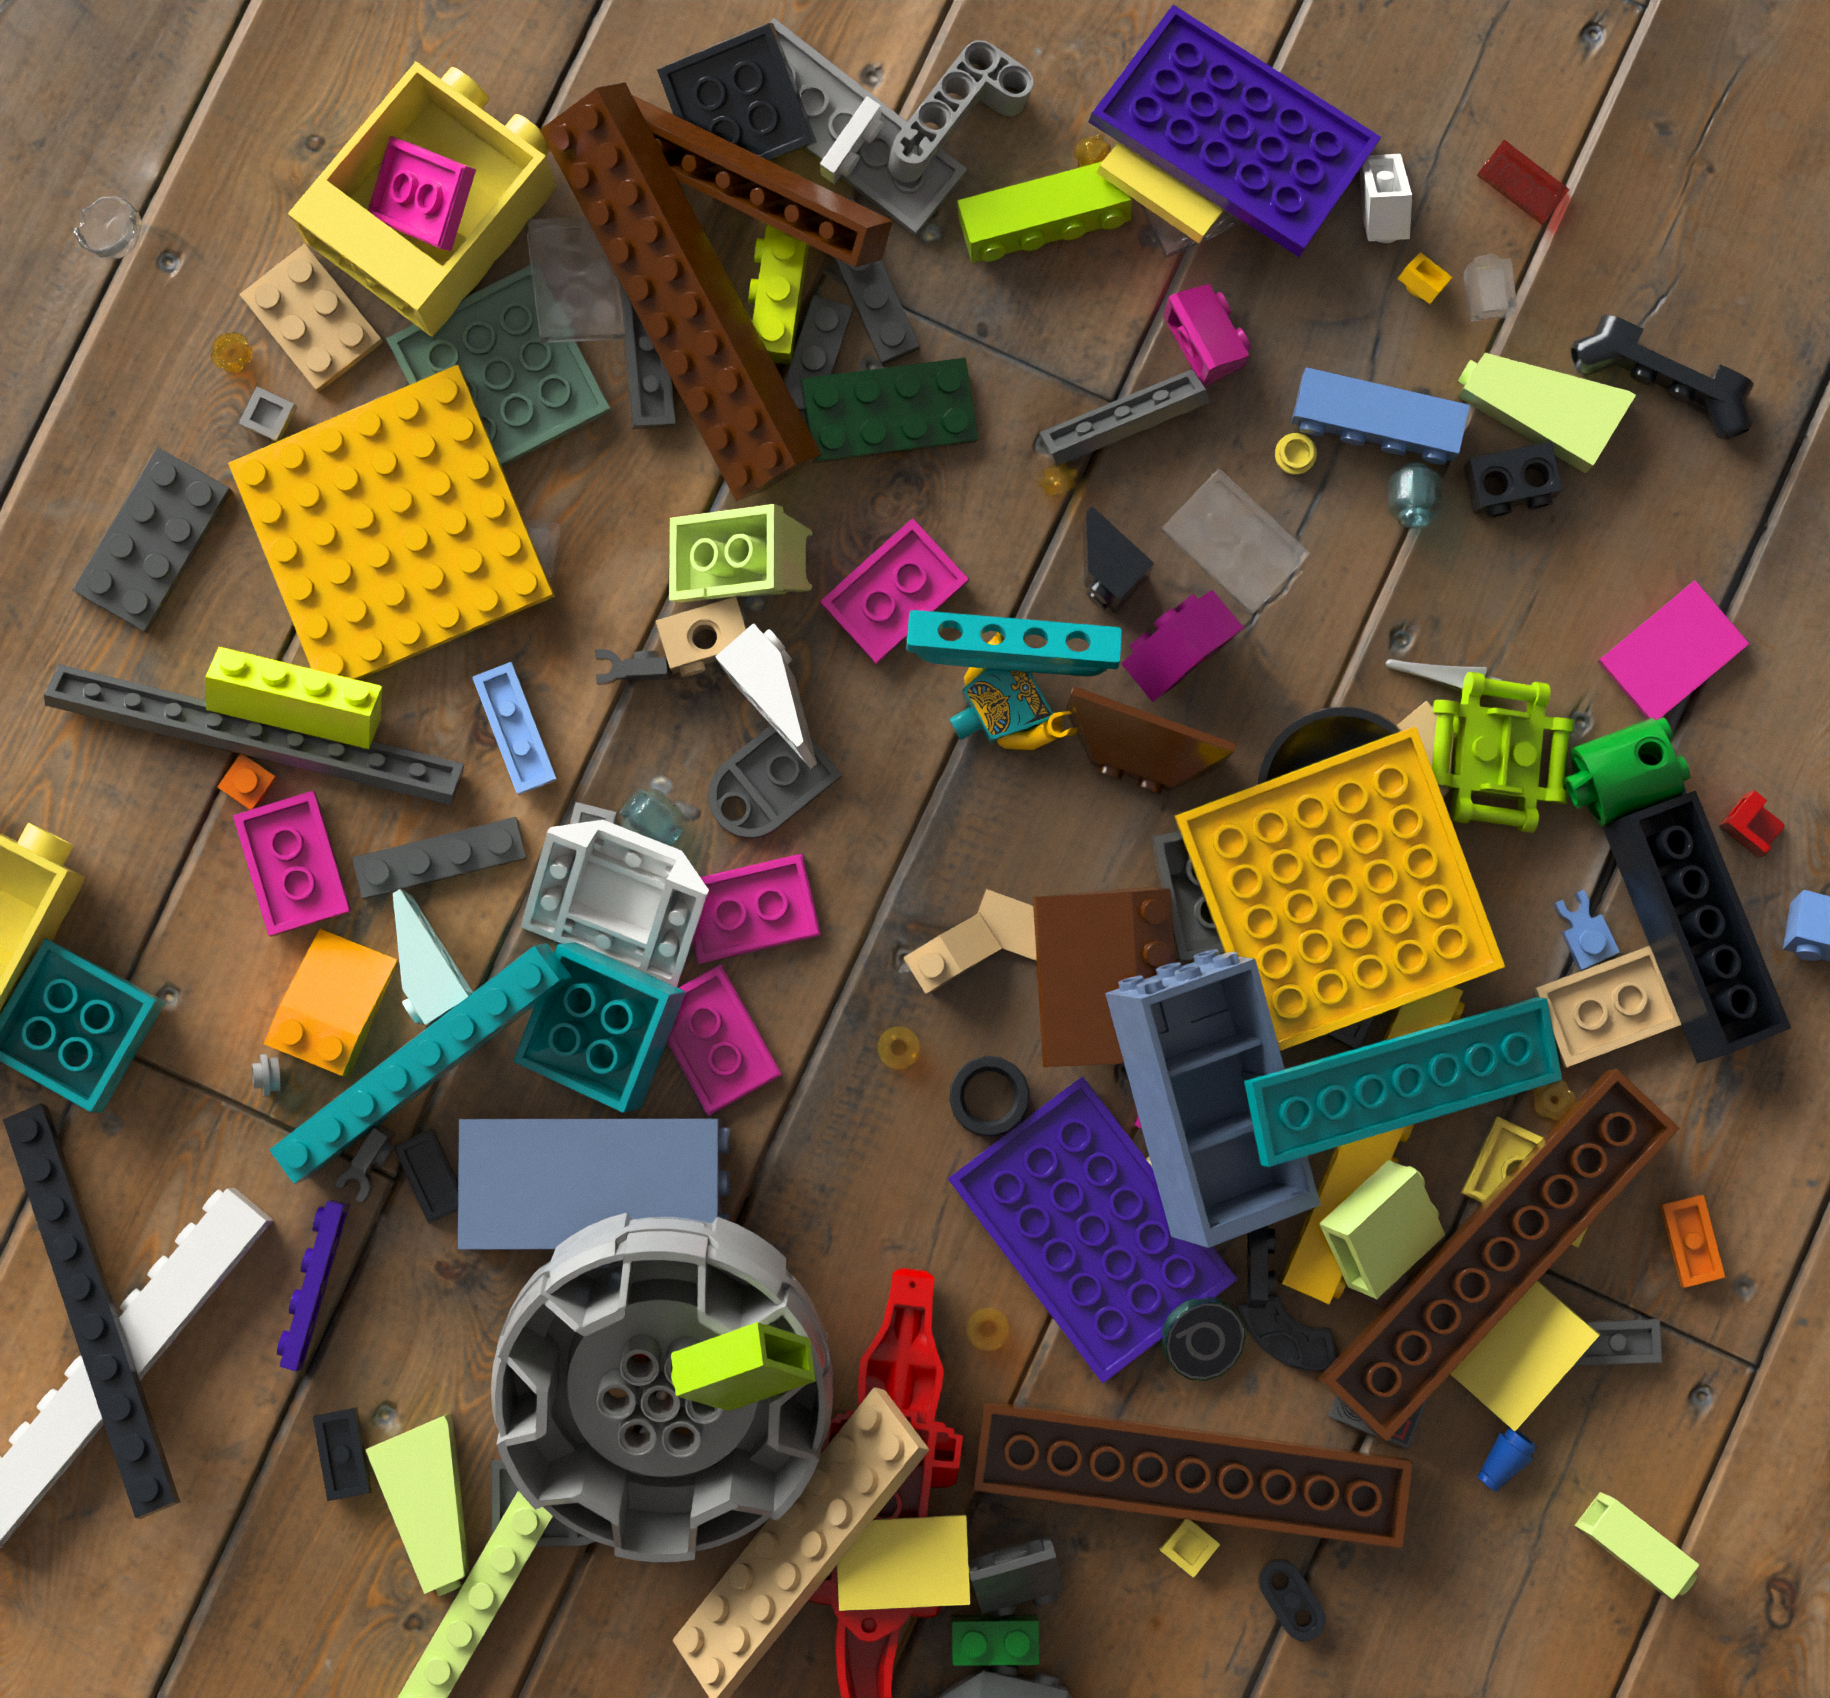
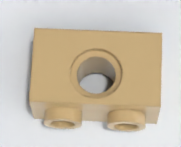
M736 596L656 620L672 674L680 672L682 677H689L704 672L706 670L705 664L717 661L715 656L746 630ZM706 629L717 634V641L713 647L700 649L694 645V638L698 632Z

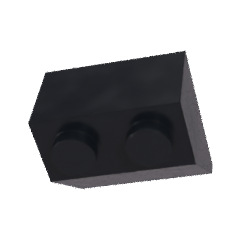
M1091 506L1086 511L1082 526L1084 585L1089 589L1086 595L1100 609L1105 610L1109 607L1116 613L1148 579L1154 562Z

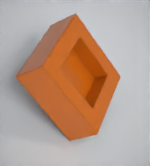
M240 754L217 787L252 810L258 808L278 777L246 755Z

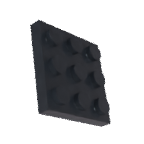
M767 23L657 69L673 115L768 161L817 143L773 23Z

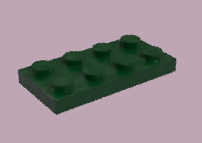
M966 358L802 378L800 381L807 427L822 453L812 463L973 443L978 440Z

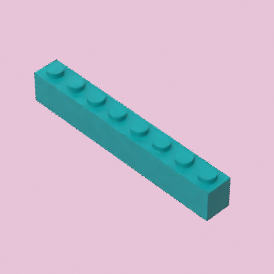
M547 943L534 945L270 1148L269 1151L293 1184L310 1179L370 1133L374 1127L379 1126L571 979L572 976Z

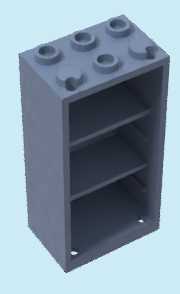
M1217 949L1194 955L1195 962L1184 966L1179 962L1161 966L1156 969L1157 975L1144 979L1143 976L1126 978L1118 982V989L1105 993L1171 1237L1207 1248L1321 1205L1308 1156L1271 1167L1260 1164L1244 1081L1284 1070V1065L1256 959L1238 957L1237 952L1219 954Z
M459 1119L458 1249H556L567 1238L587 1226L623 1213H628L632 1219L678 1217L712 1223L717 1217L730 1221V1213H722V1197L730 1196V1171H722V1154H730V1128H722L721 1119Z

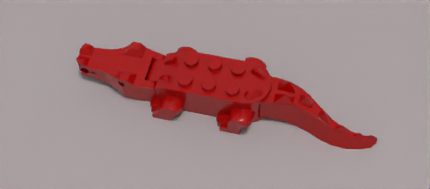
M901 1268L892 1274L883 1324L860 1360L858 1407L873 1388L885 1390L929 1448L927 1454L874 1519L927 1517L930 1488H948L957 1483L963 1435L954 1434V1428L945 1427L944 1422L934 1421L942 1390L944 1368L932 1334V1304L935 1279L924 1270ZM846 1410L845 1414L836 1413L835 1418H831L828 1434L822 1444L821 1453L855 1411ZM837 1565L808 1600L812 1603L832 1606L838 1618L836 1663L841 1698H892V1673L901 1626L910 1616L931 1618L941 1611V1606L839 1611Z

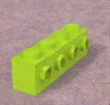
M1099 162L957 200L958 220L971 262L975 263L982 260L991 262L1015 251H1033L1039 249L1045 243L1060 239L1074 240L1086 232L1101 228H1117L1124 224V222L1131 221L1132 199L1096 173L1102 163Z

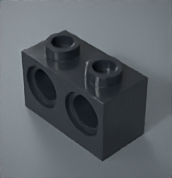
M1552 441L1470 458L1464 465L1474 515L1486 512L1487 518L1500 517L1510 514L1512 512L1511 507L1527 504L1529 510L1552 505V498H1556L1563 490ZM1535 469L1539 471L1544 479L1543 486L1533 487L1529 485L1524 477L1525 470ZM1488 477L1498 479L1503 486V494L1498 496L1489 494L1484 488V479Z

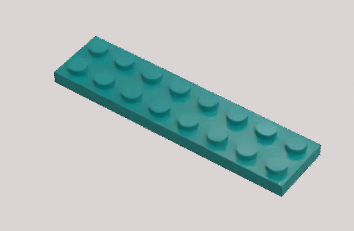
M1536 997L1244 1081L1260 1164L1271 1167L1562 1080L1548 1001L1547 998Z

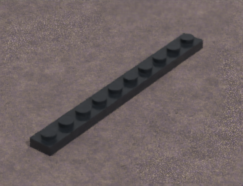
M40 1103L3 1119L134 1516L135 1518L142 1519L181 1501L48 1106Z

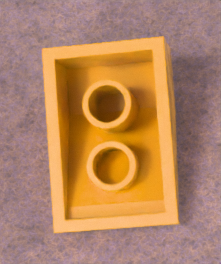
M319 929L279 1005L264 1045L338 1075L350 1077L398 960Z

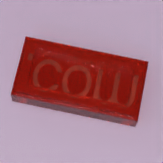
M1503 140L1477 174L1478 177L1542 225L1570 190L1505 140Z

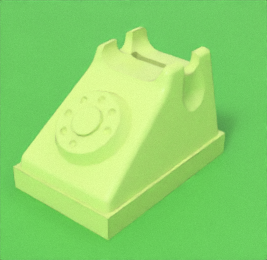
M776 504L670 518L669 601L684 603L732 598L735 596L781 595L787 592L811 591L812 584L808 582L806 577V538L812 536V531L783 513V507Z

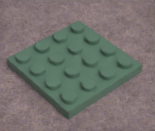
M534 263L464 298L448 321L432 337L413 324L386 338L410 385L457 364L461 367L502 467L611 412L606 399Z

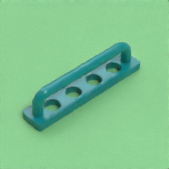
M911 610L909 612L906 650L916 653L920 659L928 663L1090 677L1100 675L1108 669L1119 668L1122 630L1119 627ZM951 627L960 631L962 636L956 641H946L938 633L944 628ZM988 631H995L1000 633L1005 640L1000 644L991 645L984 642L981 636ZM1029 635H1040L1047 641V644L1041 648H1031L1025 644L1024 639ZM1073 638H1080L1085 640L1090 647L1083 652H1076L1069 649L1066 643Z

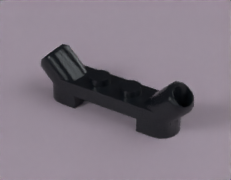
M1603 315L1593 335L1574 341L1571 348V357L1578 373L1588 376L1617 365L1630 371V376L1640 383L1646 385L1656 383L1669 389L1668 394L1679 401L1691 403L1693 400L1704 405L1717 438L1727 440L1749 431L1753 423L1746 405V401L1754 387V383L1749 378L1721 364L1708 377L1637 344L1644 329L1633 323L1612 315Z

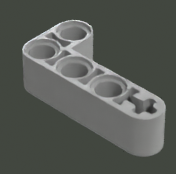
M977 40L968 44L896 136L888 158L890 174L902 182L917 180L979 100L1003 116L1012 117L1019 115L1024 110L1033 88L1031 72L987 41ZM970 64H979L983 66L985 70H977L973 68ZM1004 87H1012L1019 93H1010ZM948 93H956L963 99L955 100ZM924 123H934L940 129H930ZM915 145L918 148L917 154L913 153L910 157H907Z

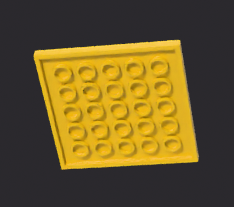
M458 364L228 463L311 669L360 680L555 597L463 371Z
M1416 726L1174 816L1224 952H1237L1238 957L1256 959L1280 1051L1505 967Z

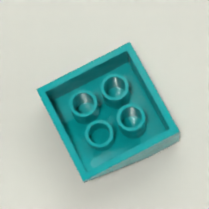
M45 938L0 1014V1061L87 1111L103 1113L166 1002Z
M577 942L558 944L554 953L572 978L533 1007L513 1062L620 1112L625 1113L642 1108L686 991Z

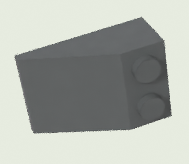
M1180 830L1150 836L1161 888H1171L1173 937L1180 962L1194 959V955L1208 950L1217 949L1219 953H1223L1222 943Z
M1049 1535L968 1559L969 1574L982 1614L991 1612L993 1618L1016 1612V1604L1032 1600L1034 1606L1055 1601L1058 1599L1057 1592L1065 1590L1056 1553Z

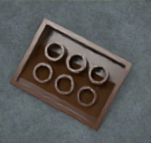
M1139 887L1033 897L1043 1067L1124 1063L1105 993L1118 989V982L1134 976H1143L1144 979L1157 975V968L1175 963L1171 888Z

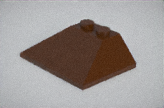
M1073 686L1065 710L1072 712L1068 717L1073 727H1077L1076 734L1090 763L1099 766L1097 773L1115 780H1121L1122 775L1138 780V788L1160 795L1162 789L1172 791L1223 767L1236 747V744L1075 686Z

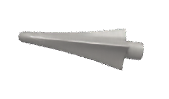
M1393 659L1386 662V667L1389 669L1421 677L1461 693L1463 681L1468 672L1482 673L1485 678L1502 681L1499 678L1485 676L1487 667L1429 665Z

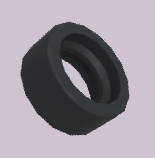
M983 1056L970 1060L958 1070L950 1085L949 1102L954 1117L963 1128L976 1135L996 1136L1009 1132L1021 1122L1028 1109L1029 1088L1025 1076L1015 1064L1001 1057ZM985 1071L997 1072L1005 1076L1011 1083L1014 1091V1103L1009 1113L1002 1119L992 1122L982 1121L974 1117L967 1109L964 1101V1092L969 1080L976 1074Z

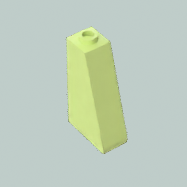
M1484 353L1478 364L1470 360L1462 372L1458 382L1464 386L1457 397L1535 444L1552 441L1555 456L1586 474L1595 464L1636 395L1624 389Z
M449 1413L366 1449L424 1594L436 1590L438 1596L461 1587L460 1579L469 1573L454 1421Z

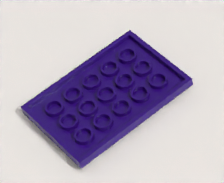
M1175 5L1171 6L1094 109L1088 123L1298 257L1302 255L1381 139V136Z
M1083 1076L948 1178L952 1186L1102 1383L1106 1382L1167 1335L1182 1314L1190 1308L1207 1304L1238 1280L1213 1246L1207 1248L1171 1237L1153 1168Z

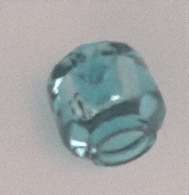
M1409 463L1404 465L1403 469L1394 472L1388 480L1389 514L1404 527L1421 528L1429 525L1442 511L1441 477L1422 463Z
M642 788L639 789L620 811V815L623 816L621 822L623 828L668 846H672L683 832V829L678 826L683 816L681 808L657 788L647 790L646 792Z

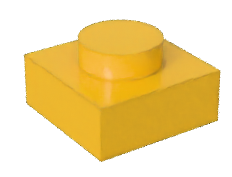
M1420 252L1406 266L1397 279L1406 285L1407 290L1413 296L1431 304L1453 277Z

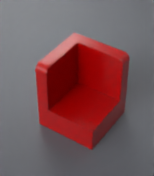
M1753 790L1746 793L1719 827L1757 858H1760L1770 852L1772 849L1770 844L1783 830L1784 823L1763 807L1768 800Z

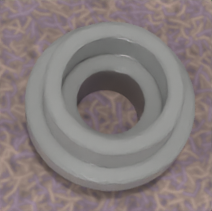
M260 1054L259 1063L252 1064L253 1088H261L263 1097L270 1096V1092L280 1091L278 1057L268 1058L267 1054Z

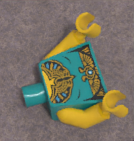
M997 632L996 636L987 644L997 645L1005 639ZM969 667L964 676L966 687L962 689V695L969 707L948 718L960 740L982 729L990 744L998 743L1004 749L1035 750L1056 740L1057 737L1072 736L1077 733V727L1064 730L1062 727V719L1067 715H1071L1072 712L1053 713L1032 674L1023 671Z

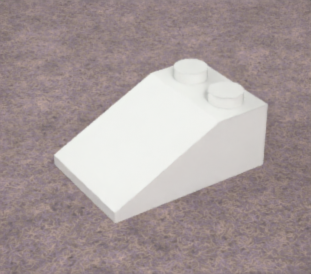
M753 623L715 657L731 682L811 769L817 764L795 676L788 666L792 658L784 650L785 646L770 629L763 634Z

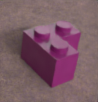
M1213 590L1199 599L1193 593L1175 609H1169L1153 623L1158 629L1155 633L1151 635L1149 631H1146L1132 642L1129 648L1133 653L1121 665L1150 700L1154 702L1173 689L1198 665L1220 651L1244 627Z

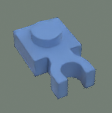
M1585 890L1574 894L1579 903L1576 912L1567 910L1563 900L1553 904L1557 914L1566 920L1570 926V929L1561 932L1579 971L1620 952L1602 914L1591 918L1589 914V898Z

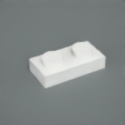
M868 96L864 99L821 161V176L835 184L841 174L847 177L852 172L860 158L856 154L864 141L871 143L883 125V122L879 120L881 118L880 104Z

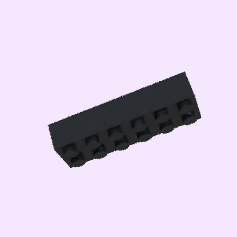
M1696 790L1602 826L1697 1064L1725 1056L1791 1029Z

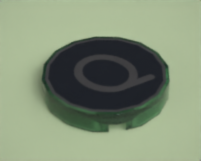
M1207 1297L1208 1299L1202 1298L1199 1300L1193 1298L1184 1301L1170 1313L1163 1325L1161 1333L1163 1337V1356L1176 1373L1189 1380L1207 1381L1222 1376L1236 1364L1243 1352L1246 1338L1243 1321L1228 1303L1217 1297Z

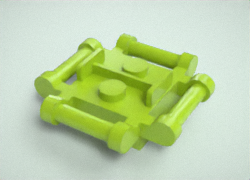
M1468 672L1463 681L1461 703L1450 700H1434L1433 714L1437 715L1432 770L1439 788H1446L1453 792L1451 803V819L1453 822L1467 824L1470 820L1516 826L1518 831L1533 833L1537 829L1539 822V813L1536 809L1537 802L1567 804L1568 790H1564L1568 743L1569 734L1574 733L1575 720L1545 716L1546 706L1551 695L1549 684L1533 682L1531 685L1488 679L1482 673ZM1488 695L1527 701V711L1481 707L1480 697ZM1452 731H1453V732H1454V736H1453V749H1452L1451 773H1449L1450 752H1451ZM1543 731L1552 732L1547 788L1538 787ZM1471 794L1518 801V807L1515 810L1473 804Z

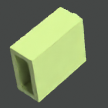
M1388 1160L1319 1223L1347 1286L1375 1299H1378L1445 1236L1438 1219L1439 1212L1431 1203L1424 1187L1425 1180L1415 1168L1411 1166L1406 1167Z
M1599 1492L1574 1525L1654 1589L1673 1600L1677 1594L1683 1596L1687 1593L1697 1579V1575L1694 1573L1699 1567L1697 1562L1618 1500L1602 1492Z

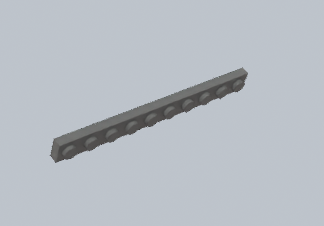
M58 664L44 694L45 706L451 806L463 776V763L372 741L369 749L237 718L206 710V700L61 664Z

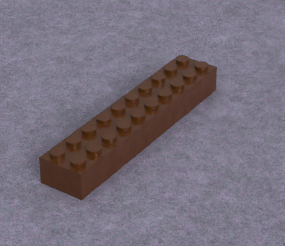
M626 82L595 88L542 127L540 131L735 500L738 501L761 493L817 459L822 453Z
M1618 1069L1607 1070L1319 1376L1318 1380L1379 1439L1387 1442L1680 1128Z
M984 1401L973 1490L1403 1548L1413 1461L1406 1457Z

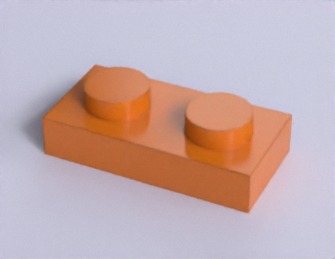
M1700 1194L1659 1204L1680 1286L1686 1288L1726 1278L1704 1195Z

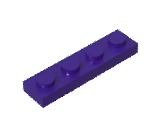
M327 1200L326 1206H320L316 1212L312 1231L318 1232L314 1248H307L302 1260L300 1272L306 1273L302 1289H295L290 1301L289 1314H293L294 1317L290 1331L284 1330L278 1343L277 1355L282 1356L279 1367L293 1371L301 1370L304 1367L350 1204Z

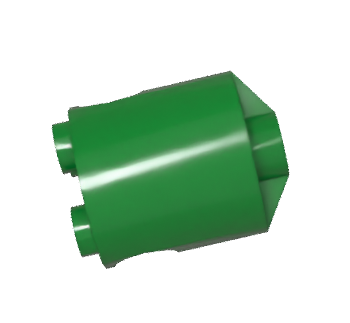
M1664 717L1658 720L1650 718L1572 748L1570 750V759L1574 774L1565 778V785L1573 805L1577 809L1587 806L1594 820L1600 826H1604L1630 814L1683 795L1685 790L1684 781L1691 778L1690 770L1682 755H1675L1670 743L1673 741V734L1667 720Z

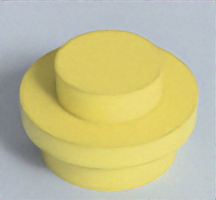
M1291 433L1284 436L1278 442L1275 449L1277 465L1281 470L1291 475H1300L1309 471L1317 457L1314 442L1308 436L1301 433Z

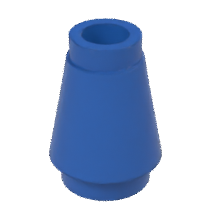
M1509 1427L1505 1433H1499L1477 1477L1490 1489L1498 1492L1502 1486L1534 1460L1532 1455L1538 1447L1518 1430L1514 1431Z

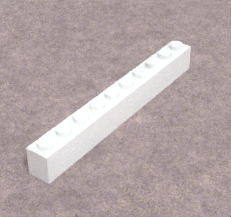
M227 1188L224 1193L219 1189L207 1200L202 1208L207 1212L197 1225L191 1222L183 1229L175 1240L179 1247L169 1259L165 1255L162 1256L149 1270L147 1275L151 1280L142 1291H139L137 1288L133 1290L120 1306L124 1313L119 1317L140 1381L274 1221L236 1188ZM81 1355L65 1371L64 1375L69 1379L59 1391L53 1388L42 1398L36 1407L41 1411L31 1424L25 1421L9 1439L13 1446L3 1458L0 1456V1549L104 1425Z

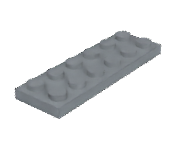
M773 18L769 23L774 24L817 143L803 149L821 162L867 96L880 104L881 118L879 120L883 122L879 133L871 143L863 142L856 153L860 156L856 166L847 177L841 174L840 178L916 237L966 176L967 168L942 149L917 180L902 182L895 179L888 169V158L896 136L907 121ZM915 145L907 157H910L913 153L917 154L918 148Z

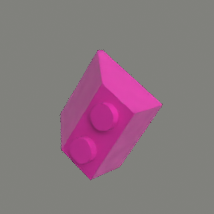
M1210 284L1169 296L1163 314L1165 322L1190 367L1204 387L1245 366L1250 357L1248 351L1251 350L1250 342L1244 331L1240 327L1235 330L1228 317L1231 314V309L1226 298L1220 291L1215 294Z

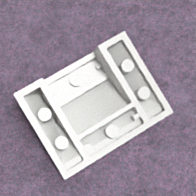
M598 820L550 827L546 834L520 927L562 944L577 942L677 987L709 889L681 850L608 821Z

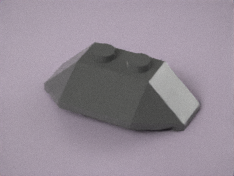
M982 1665L932 1698L1074 1697L1066 1685L1059 1683L1061 1677L1035 1671V1676L1031 1677L1018 1674L1019 1667L1015 1665H993V1667Z

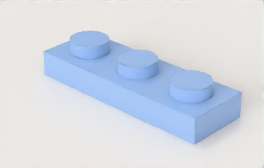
M509 662L473 676V681L516 793L521 795L557 781L556 774L513 663Z

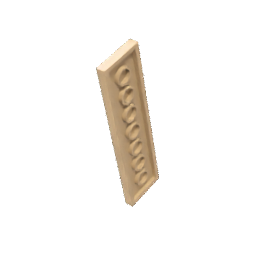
M879 1388L871 1390L820 1454V1460L803 1493L779 1520L776 1521L769 1518L672 1640L709 1698H730L929 1451V1448L885 1390Z

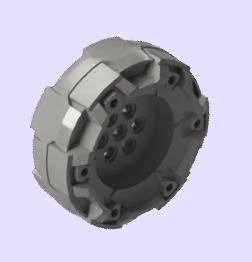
M623 1213L589 1225L567 1238L556 1247L551 1261L541 1266L533 1274L512 1305L499 1337L491 1380L492 1411L495 1424L499 1429L496 1445L512 1481L523 1497L535 1510L544 1507L552 1516L575 1532L596 1542L614 1547L615 1556L647 1562L694 1560L696 1551L717 1547L738 1539L759 1527L769 1518L776 1521L779 1520L803 1493L820 1460L822 1444L828 1434L834 1398V1374L828 1332L825 1330L814 1303L801 1284L786 1269V1257L755 1233L720 1217H717L712 1223H706L695 1219L678 1217L632 1219L628 1213ZM756 1322L810 1338L815 1382L732 1411L676 1397L671 1377L673 1371L671 1353ZM644 1354L651 1361L644 1364L637 1363L631 1356ZM619 1388L628 1395L618 1398L612 1396L608 1390ZM657 1390H664L672 1395V1397L661 1400L652 1395V1393ZM640 1424L642 1426H645L649 1431L645 1433H636L633 1432L629 1427L632 1425ZM680 1426L687 1427L692 1433L685 1436L679 1435L673 1429Z

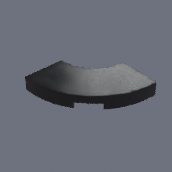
M1280 1296L1268 1298L1265 1308H1247V1303L1237 1305L1240 1317L1251 1337L1265 1352L1282 1363L1305 1371L1324 1372L1337 1358L1331 1328H1311L1298 1323L1286 1311Z

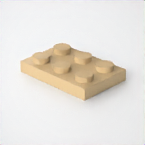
M305 243L239 294L318 393L383 343L380 336Z
M1650 946L1534 988L1536 997L1547 998L1556 1049L1564 1068L1681 1025Z

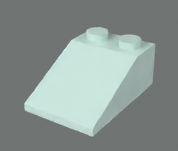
M399 889L393 893L401 983L402 989L408 997L402 1003L415 1023L420 1022L421 1025L430 1026L471 995L473 991L413 896Z

